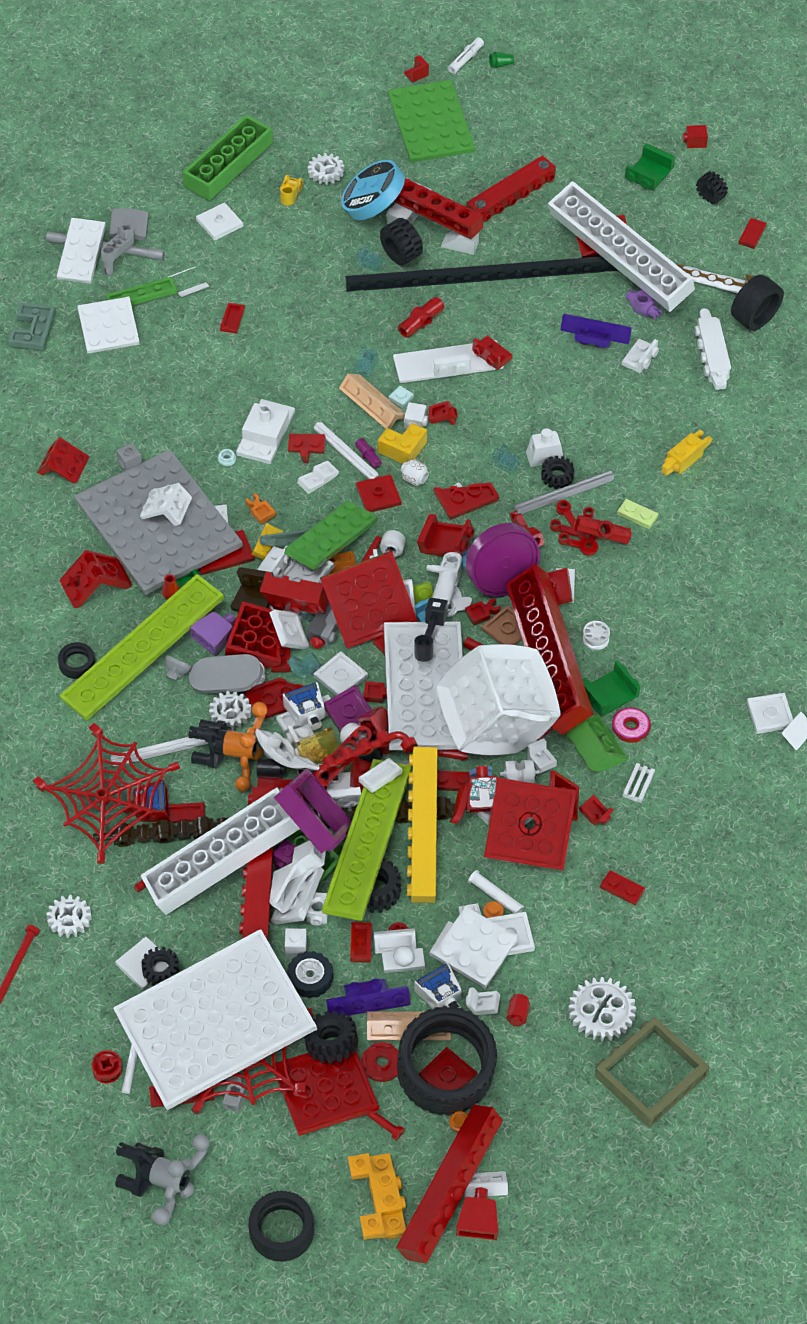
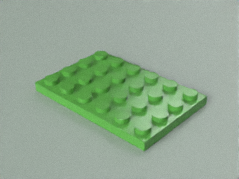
M452 80L388 90L391 106L410 162L475 152V146Z

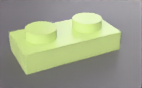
M625 499L617 511V515L648 529L652 527L659 514L628 499Z

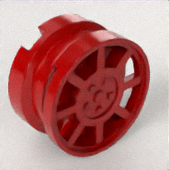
M103 1050L93 1057L91 1066L97 1081L108 1084L115 1082L121 1076V1059L117 1053L111 1050Z

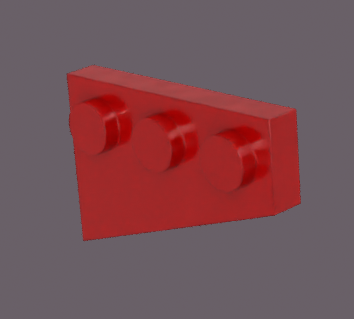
M491 482L469 484L466 487H457L456 485L450 486V488L441 489L440 487H434L433 489L434 494L450 520L499 501V495Z

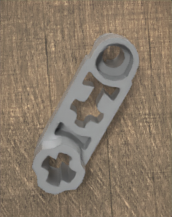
M131 224L119 225L118 234L101 249L103 274L112 275L114 273L113 261L115 258L119 257L133 245L134 228Z

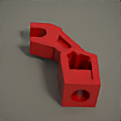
M516 510L509 513L512 523L524 527L536 539L539 547L544 545L542 533L534 527L529 528L521 513L518 514Z

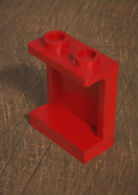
M429 514L417 539L420 553L444 557L449 552H456L463 557L464 553L468 550L469 541L473 538L475 529L469 519H466L464 525L438 522L436 514Z

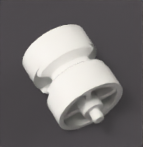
M521 760L520 763H517V761H505V770L500 772V776H504V778L535 783V776L539 774V770L534 768L533 760Z

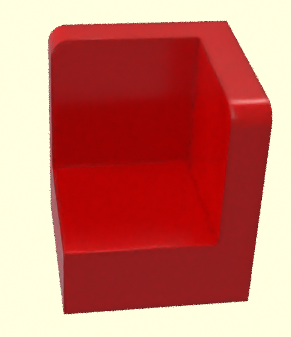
M421 55L416 56L414 67L405 71L404 74L412 83L429 76V64Z

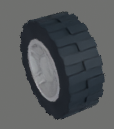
M306 951L293 957L288 965L287 976L301 997H319L321 994H325L327 989L329 990L331 987L333 969L329 959L324 957L323 954L316 953L315 951Z

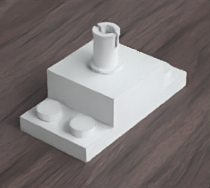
M263 399L260 400L259 404L254 403L242 428L243 439L236 451V455L271 464L295 413V408Z

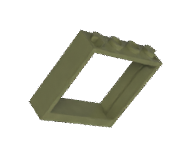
M654 1017L650 1022L645 1021L636 1034H630L621 1047L617 1046L614 1048L610 1057L606 1060L602 1059L596 1065L595 1078L650 1128L708 1076L710 1066ZM654 1031L695 1069L651 1109H648L612 1076L608 1070Z

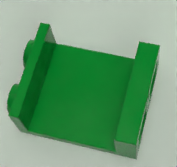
M646 143L643 146L642 157L633 167L626 166L625 178L630 182L641 185L645 189L654 191L674 168L675 156Z
M618 660L614 662V670L593 682H590L587 678L582 679L590 704L601 717L639 697L640 684L638 680L633 679L626 666L621 665Z

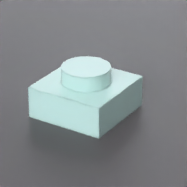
M399 386L389 395V400L401 408H404L414 398V394L402 386Z

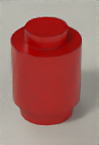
M514 994L509 1001L506 1019L513 1026H521L527 1022L530 1002L526 995Z

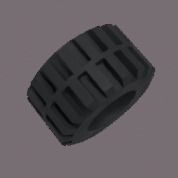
M402 217L397 218L381 228V244L386 254L396 264L406 265L423 253L420 235L408 220Z
M385 858L382 860L376 880H380L386 885L381 889L372 890L367 905L370 913H374V910L382 913L383 908L388 911L391 909V904L395 906L400 898L401 875L398 873V868L396 866L393 867L391 861L386 862Z

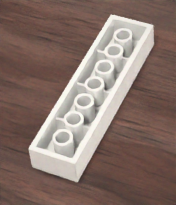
M278 788L273 789L141 875L155 904L165 915L300 829L274 799L280 792Z

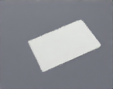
M802 712L782 732V735L795 750L807 739V718Z

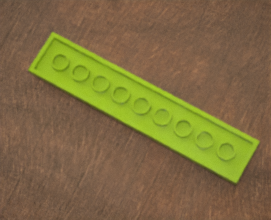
M196 574L59 695L60 699L83 719L88 721L189 631L192 625L216 607L224 599V594Z
M373 759L370 770L383 761ZM396 763L402 768V774L373 793L363 787L322 907L323 914L363 920L409 781V772H412V766Z

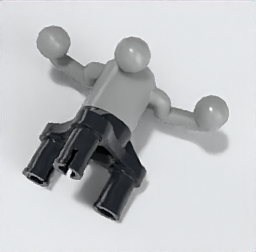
M204 1134L196 1135L193 1138V1147L197 1152L192 1159H183L182 1161H172L164 1158V1150L158 1147L152 1148L139 1142L135 1146L120 1142L119 1146L121 1147L117 1146L116 1155L128 1158L135 1163L136 1177L133 1179L119 1174L116 1178L115 1186L131 1191L133 1195L141 1197L152 1185L166 1189L165 1208L159 1207L155 1209L152 1219L158 1225H167L175 1205L176 1193L182 1198H189L194 1194V1185L189 1182L190 1171L195 1169L207 1153L209 1139Z

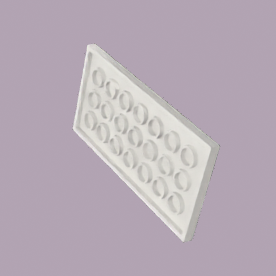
M385 622L384 641L388 732L401 731L407 734L409 738L414 737L418 744L417 747H437V750L458 749L442 712L437 684L446 672L463 657L460 622H445L444 626H435L432 635L433 658L427 662L415 659L414 639L419 635H425L428 624L425 622ZM395 739L391 741L389 750H403L400 746L402 740Z

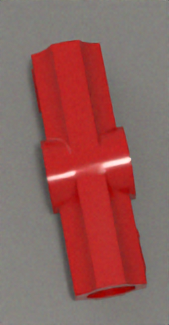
M433 297L422 307H415L410 313V317L398 326L400 334L405 338H409L421 327L425 329V326L431 324L433 318L444 310L442 300L439 297Z
M582 515L577 516L574 524L576 532L594 536L596 539H606L625 545L629 543L632 535L631 528L612 524L608 520L601 521ZM601 526L604 527L605 534L601 532Z

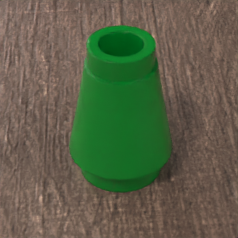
M493 52L489 55L491 67L499 68L514 63L513 54Z

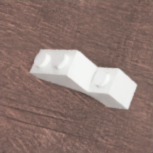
M310 840L295 847L292 863L273 873L269 903L282 914L287 912L306 878L313 871L324 865L326 851L321 854Z

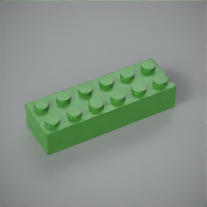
M248 115L243 116L182 172L183 186L209 201L212 200L273 143L272 128Z

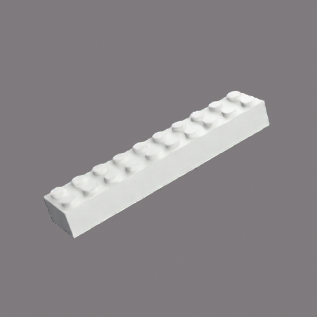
M573 181L548 203L550 213L554 218L669 312L695 290L691 276Z

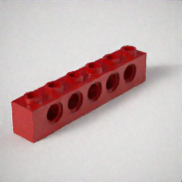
M405 178L401 192L393 201L469 239H472L484 228L483 215L479 212L471 210Z

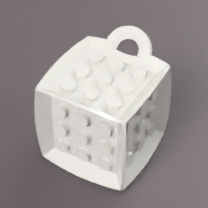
M511 644L478 646L458 660L437 684L438 696L446 724L458 750L462 752L481 755H504L520 752L540 738L561 715L557 695L547 667L538 650L530 647Z

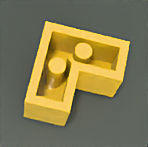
M411 423L402 435L386 428L378 439V453L402 464L415 459L427 443V429Z

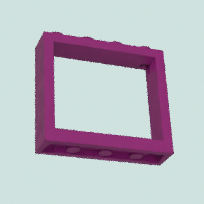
M308 768L295 777L274 797L321 854L326 850L328 852L333 850L347 836L352 822L351 819ZM297 788L311 803V805L317 810V812L322 816V818L327 822V824L333 829V831L335 832L334 834L330 832V830L324 825V823L319 819V817L314 813V811L298 794V792L296 791Z

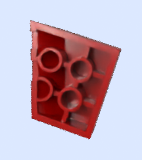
M242 601L226 645L225 656L249 654L256 657L262 663L264 669L281 665L280 640L269 613L273 610Z

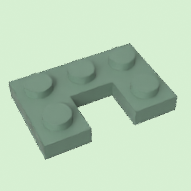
M20 302L16 315L17 320L29 321L32 324L30 330L12 328L8 340L9 346L44 350L55 314V306Z

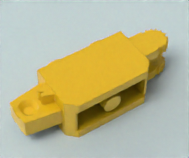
M702 430L694 434L690 433L667 452V458L664 460L661 473L668 476L673 471L679 474L684 472L702 457L704 449L710 445L713 438L707 436L701 440L704 434Z

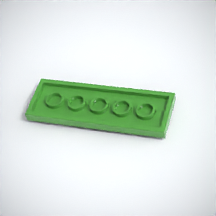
M347 500L285 548L284 554L316 571L377 522L378 517Z

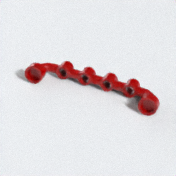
M383 730L376 734L377 739L372 742L368 738L361 740L358 743L359 748L352 750L351 747H345L340 751L341 756L335 759L333 755L324 757L322 759L323 764L319 766V770L313 772V775L327 790L329 785L325 778H320L322 773L332 771L343 763H350L356 757L367 755L380 746H387L395 739L402 740L400 746L405 753L412 751L413 747H417L418 744L414 737L409 738L404 732L395 731L388 734L386 730Z

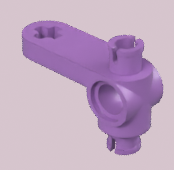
M631 289L626 294V299L630 301V306L633 307L637 314L644 315L645 317L652 316L654 319L661 315L662 310L657 308V303L642 289L637 293Z

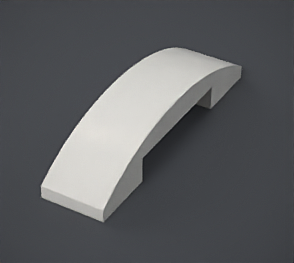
M256 729L255 734L260 745L276 762L295 769L305 770L308 768L309 771L319 770V766L308 758L295 755L292 757L279 748L282 740L271 732Z

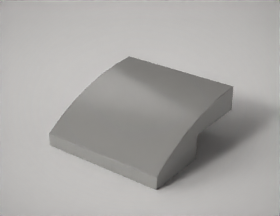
M127 208L113 209L109 237L114 238L118 234V226L128 223L134 228V239L144 240L146 237L148 212Z

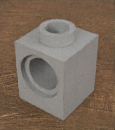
M133 443L116 450L118 464L123 471H127L142 463L141 454Z

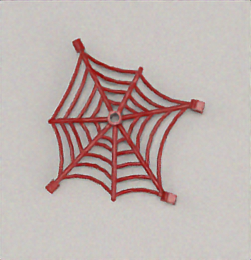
M93 723L88 728L92 731L91 735L97 738L87 759L70 775L50 785H47L39 776L33 780V783L37 785L36 788L38 790L50 792L61 802L66 815V822L63 823V826L70 825L87 835L99 851L97 852V863L104 864V851L126 830L149 814H153V797L159 782L167 772L180 769L178 761L169 764L167 768H158L145 763L138 754L136 741L133 744L112 742L102 735L103 730ZM101 738L111 745L130 747L127 753L106 750L102 748ZM96 748H98L97 759L83 776L70 784L56 787V785L63 783L78 773L90 760ZM102 751L125 757L122 762L103 759ZM132 752H135L136 758L143 765L158 771L148 774L138 770L132 763L130 757ZM99 761V769L91 780L77 789H68V787L83 780ZM129 761L133 770L145 777L139 779L131 775L125 768L126 762ZM103 762L120 766L117 771L107 770L103 768ZM122 769L128 777L135 781L129 784L123 781L119 775ZM104 772L114 774L112 779H104ZM100 774V781L86 791H80L88 787ZM160 775L152 790L149 808H146L147 788L151 779ZM118 778L124 786L120 787L117 785L116 779ZM147 781L143 792L142 806H139L141 784ZM114 784V786L117 789L110 791L111 787ZM100 785L101 788L98 789L96 793L91 792ZM138 785L136 804H133L130 798L131 788ZM128 789V802L120 798L121 792ZM54 791L64 792L71 800L75 815L70 819L64 801ZM69 793L76 794L80 799L83 808L81 811L78 812L77 805ZM118 793L117 798L111 797L112 795ZM81 795H84L89 802L88 806L85 807V803ZM90 797H96L97 799L92 802ZM111 801L116 803L105 812V805H108ZM119 805L126 806L105 821V816L112 809ZM92 807L98 809L101 812L100 818L88 812V810ZM130 808L137 809L115 825L104 836V827L111 820ZM140 811L146 812L122 829L104 846V840L114 830ZM85 813L99 821L100 832L95 825L80 816ZM79 819L90 825L100 837L99 845L86 830L72 822Z
M306 1008L313 1018L312 1008ZM287 1046L282 1049V1063L286 1077L277 1071L274 1052L271 1054L272 1066L266 1062V1058H263L259 1062L243 1069L244 1075L239 1073L232 1075L244 1078L246 1085L236 1081L219 1082L206 1089L204 1094L203 1091L200 1092V1100L196 1101L191 1111L199 1114L205 1100L224 1094L241 1096L249 1100L251 1105H255V1101L260 1097L275 1091L288 1090L293 1091L295 1096L307 1097L306 1083H292L286 1065ZM263 1065L267 1068V1070L259 1071L249 1076L248 1070L253 1067ZM272 1072L277 1076V1078L268 1079L251 1086L250 1080L261 1074ZM282 1080L289 1086L266 1090L255 1097L253 1095L254 1089L266 1083ZM235 1084L248 1090L249 1096L235 1091L215 1092L210 1095L209 1093L214 1087Z

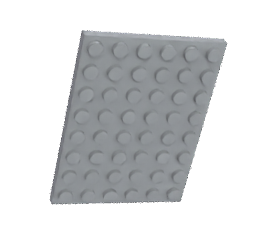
M170 449L74 495V499L144 595L163 587L164 577L168 574L174 575L177 580L189 574L190 571L197 570L243 547L240 538ZM180 483L192 497L180 525L174 526L164 514L146 519L140 517L149 493L155 488Z

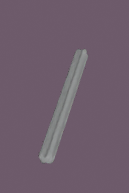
M609 470L514 505V511L516 510L518 514H523L614 480V474Z

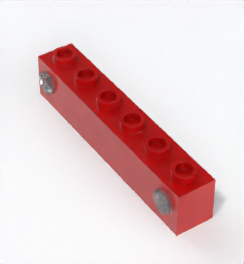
M542 155L467 201L466 207L482 214L483 222H487L495 214L502 213L506 207L513 206L519 199L526 198L534 190H539L543 184L553 181L556 166Z

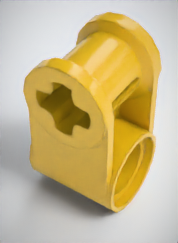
M289 175L285 176L280 187V202L283 205L289 206L294 204L302 190L303 178L296 179Z

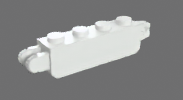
M702 309L699 313L700 318H698L697 326L694 327V333L699 338L697 340L698 350H702L700 357L701 363H705L704 376H708V380L713 383L715 390L726 389V381L730 378L731 365L720 320L716 317H711L708 309Z

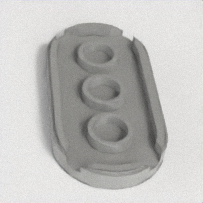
M249 654L206 657L193 665L189 673V682L196 691L203 694L247 691L253 687L252 685L260 681L263 668L258 659Z

